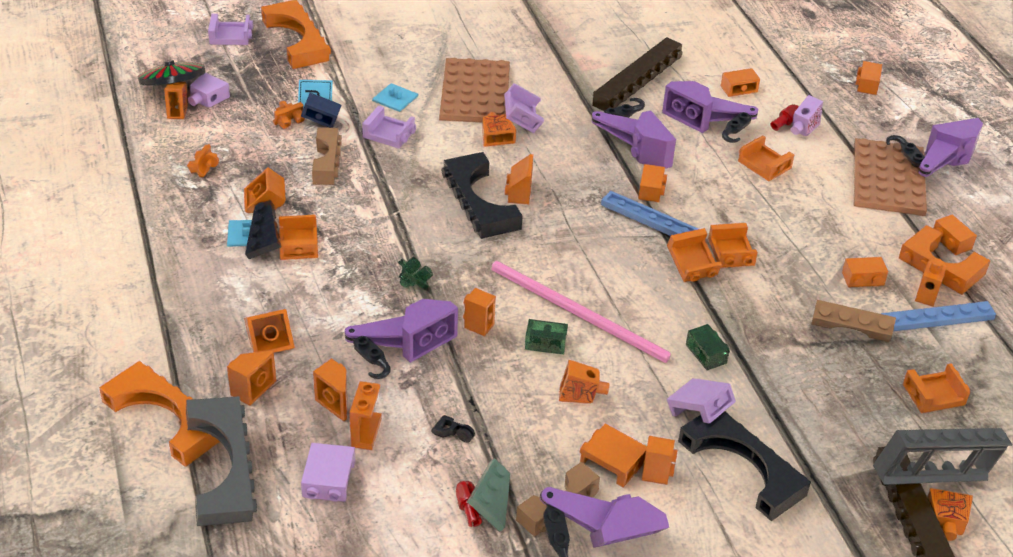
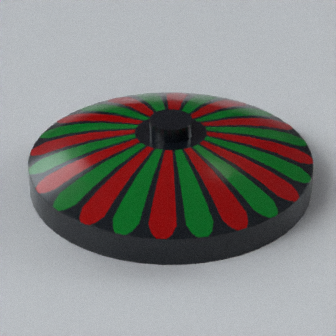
M168 60L164 61L163 65L153 67L137 77L140 85H164L199 77L205 74L206 70L204 64Z

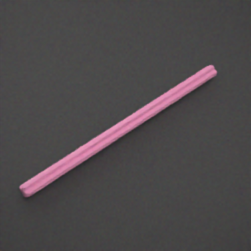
M495 261L492 264V271L664 363H667L670 359L671 353L499 261Z

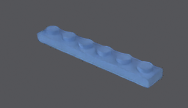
M610 191L601 200L602 206L670 236L698 230L694 226L613 191Z
M988 301L881 313L896 317L893 331L994 320L996 316Z

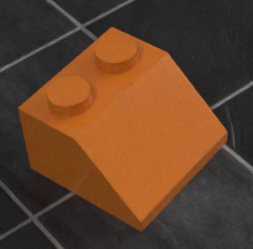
M529 154L511 167V174L507 173L506 184L509 185L505 186V195H508V203L529 204L534 154Z
M267 167L244 188V207L246 213H253L254 206L269 200L274 204L275 210L283 206L286 201L284 178Z
M286 309L244 318L253 352L271 350L275 353L295 348Z
M273 351L240 354L229 363L227 372L230 395L232 397L239 396L240 401L251 406L277 381Z
M331 358L313 371L315 401L342 421H346L348 405L347 370L343 364Z

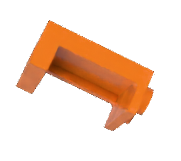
M762 135L740 148L738 162L767 181H771L792 168L795 155L789 151L781 156L765 145L766 137Z
M316 215L280 216V260L318 258Z
M747 223L710 225L708 240L716 261L722 264L721 268L755 266L758 252L756 249L751 248L748 241Z
M705 228L670 236L667 247L683 282H694L705 277H715L721 269V262H715L705 241L708 235Z
M952 363L947 364L944 372L919 376L915 369L907 370L903 386L921 413L964 406L970 395L969 386L965 384Z
M359 382L349 412L351 447L367 450L373 449L382 420V413L373 412L380 392V384Z
M605 423L600 429L595 430L588 442H584L579 451L581 453L580 462L582 461L585 464L590 459L617 475L616 484L624 488L644 465L647 446Z

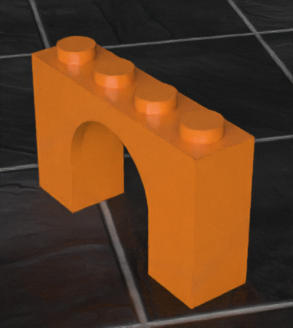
M926 225L902 244L899 259L924 273L927 262L936 258L932 255V252L938 248L942 233ZM973 252L962 262H944L947 268L942 284L963 295L986 275L990 260Z

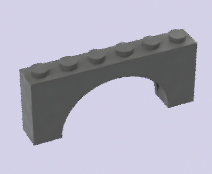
M239 396L186 400L187 430L202 431L218 439L226 448L232 464L227 478L217 488L207 493L196 495L195 512L197 526L251 522L253 513L257 512V501L252 499V493L255 491L254 479L249 477V474L252 473V462L247 460V455L250 454L249 441H245L244 437L247 436V423L242 421V418H245V406L240 405Z

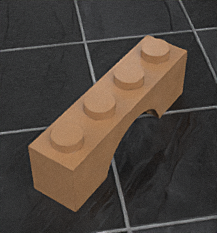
M317 128V152L324 154V156L313 159V185H334L335 178H338L339 174L338 167L340 166L339 156H341L342 135H339L338 128Z
M817 300L811 325L829 329L836 327L854 329L866 334L869 338L889 342L893 334L896 317Z
M581 461L566 472L564 487L567 492L594 497L599 491L600 476ZM533 495L517 506L516 521L534 537L546 531L543 519L546 505L541 502L540 497Z

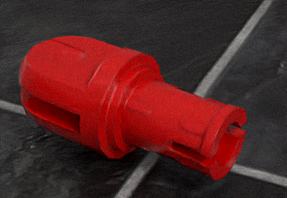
M791 104L779 113V117L770 123L771 128L778 131L785 124L791 125L794 113L799 106Z
M460 481L456 487L459 509L465 512L469 527L479 526L482 523L480 514L467 502L475 486L470 481Z

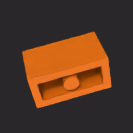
M863 61L862 67H858L855 83V85H858L857 92L877 95L882 64Z
M753 68L724 72L722 74L721 87L728 97L758 92L760 78Z
M644 164L639 189V200L660 202V196H664L667 182V174H664L665 167Z
M953 214L935 221L933 229L942 233L940 242L955 256L973 249L977 235Z
M882 257L845 258L842 274L848 287L885 286L888 270Z
M474 288L470 294H467L463 302L465 305V312L463 314L464 328L486 336L495 324L496 296Z
M655 436L648 437L642 481L668 484L669 476L673 477L675 464L671 462L676 463L678 452L677 449H674L675 440Z

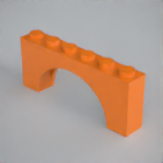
M297 0L261 7L262 21L267 28H288L303 36V39L297 44L287 47V61L292 69L329 61V54H331L330 46L325 43L324 37H321L318 28H315L314 22L309 19L308 13H305L303 6Z
M141 361L136 362L99 387L102 402L114 412L137 404L157 405L173 412L180 419L181 426L177 434L169 441L171 456L185 467L220 442L208 433L187 430L186 400L193 398L187 397L177 386L171 385L164 376H159L150 366H146Z

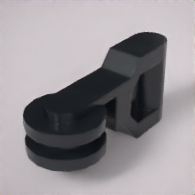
M443 415L431 429L434 435L442 438L457 434L458 438L465 443H469L475 436V431L471 426L454 422V418Z

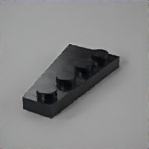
M271 200L260 202L254 206L245 251L248 259L281 248L280 236L277 232L278 224L275 221V207Z

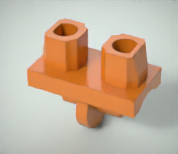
M283 100L279 103L280 107L274 111L275 119L273 123L274 125L279 124L283 129L291 125V119H294L298 124L305 120V118L301 117L304 107L302 102L293 105L292 103L287 104Z
M207 144L202 150L196 151L195 160L189 161L187 167L191 173H198L200 178L205 177L211 167H216L219 164V158L216 153L211 152L210 144Z

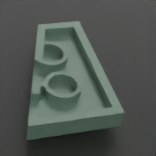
M494 458L489 462L467 502L500 532L505 528L510 472Z

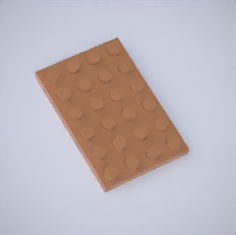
M446 58L439 120L483 123V117L487 116L490 112H495L497 115H506L504 94L509 88L510 61Z
M855 138L854 206L926 216L925 177L918 173L919 167H914L902 153L900 143H890V145H887L884 141ZM916 146L924 155V147Z

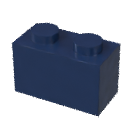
M310 92L301 117L333 128L342 105Z

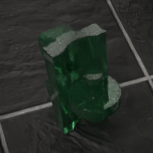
M414 256L408 261L404 259L398 261V264L402 266V272L399 274L401 286L408 288L417 284L424 290L429 287L427 281L433 276L431 268L426 265L418 270L422 266Z

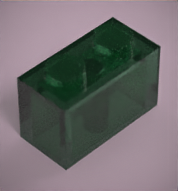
M529 319L525 336V350L564 355L568 324Z
M709 324L688 330L686 346L706 370L727 364L730 349Z

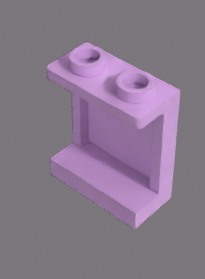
M211 14L208 29L209 43L215 45H248L249 39H252L253 20H250V15H246L245 22H219L218 14Z
M514 83L504 94L506 118L535 133L544 122L543 117L536 114L535 108L541 99Z
M378 106L362 123L363 138L400 149L416 130L415 117L411 116L407 122L385 116L384 107Z
M692 378L667 398L672 416L677 417L685 409L700 411L704 423H711L736 402L729 383Z
M311 443L301 481L302 497L345 502L351 468L355 466V447Z

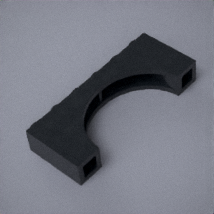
M484 152L444 160V167L441 169L442 175L447 179L449 188H452L454 191V196L459 200L461 209L465 210L468 221H471L473 224L474 232H477L481 239L522 230L523 215L517 205L507 206L489 203L477 196L471 188L476 181L489 176L490 162Z
M726 411L711 423H704L701 415L680 428L678 442L692 454L706 449L727 450L744 457L757 468L764 480L765 488L758 494L755 508L770 521L776 519L808 495L811 481L793 468L789 462L776 454L773 449L760 441L757 436L749 432L741 423H738Z

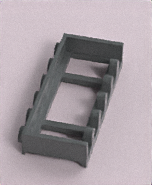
M1002 428L896 430L873 464V467L884 485L988 481V473L1007 450V447L1013 444ZM935 451H972L966 460H962L959 464L960 469H955L950 461H945L942 465L943 470H938L936 465L929 461ZM908 452H923L916 463L910 462L907 466L908 471L902 470L900 463Z

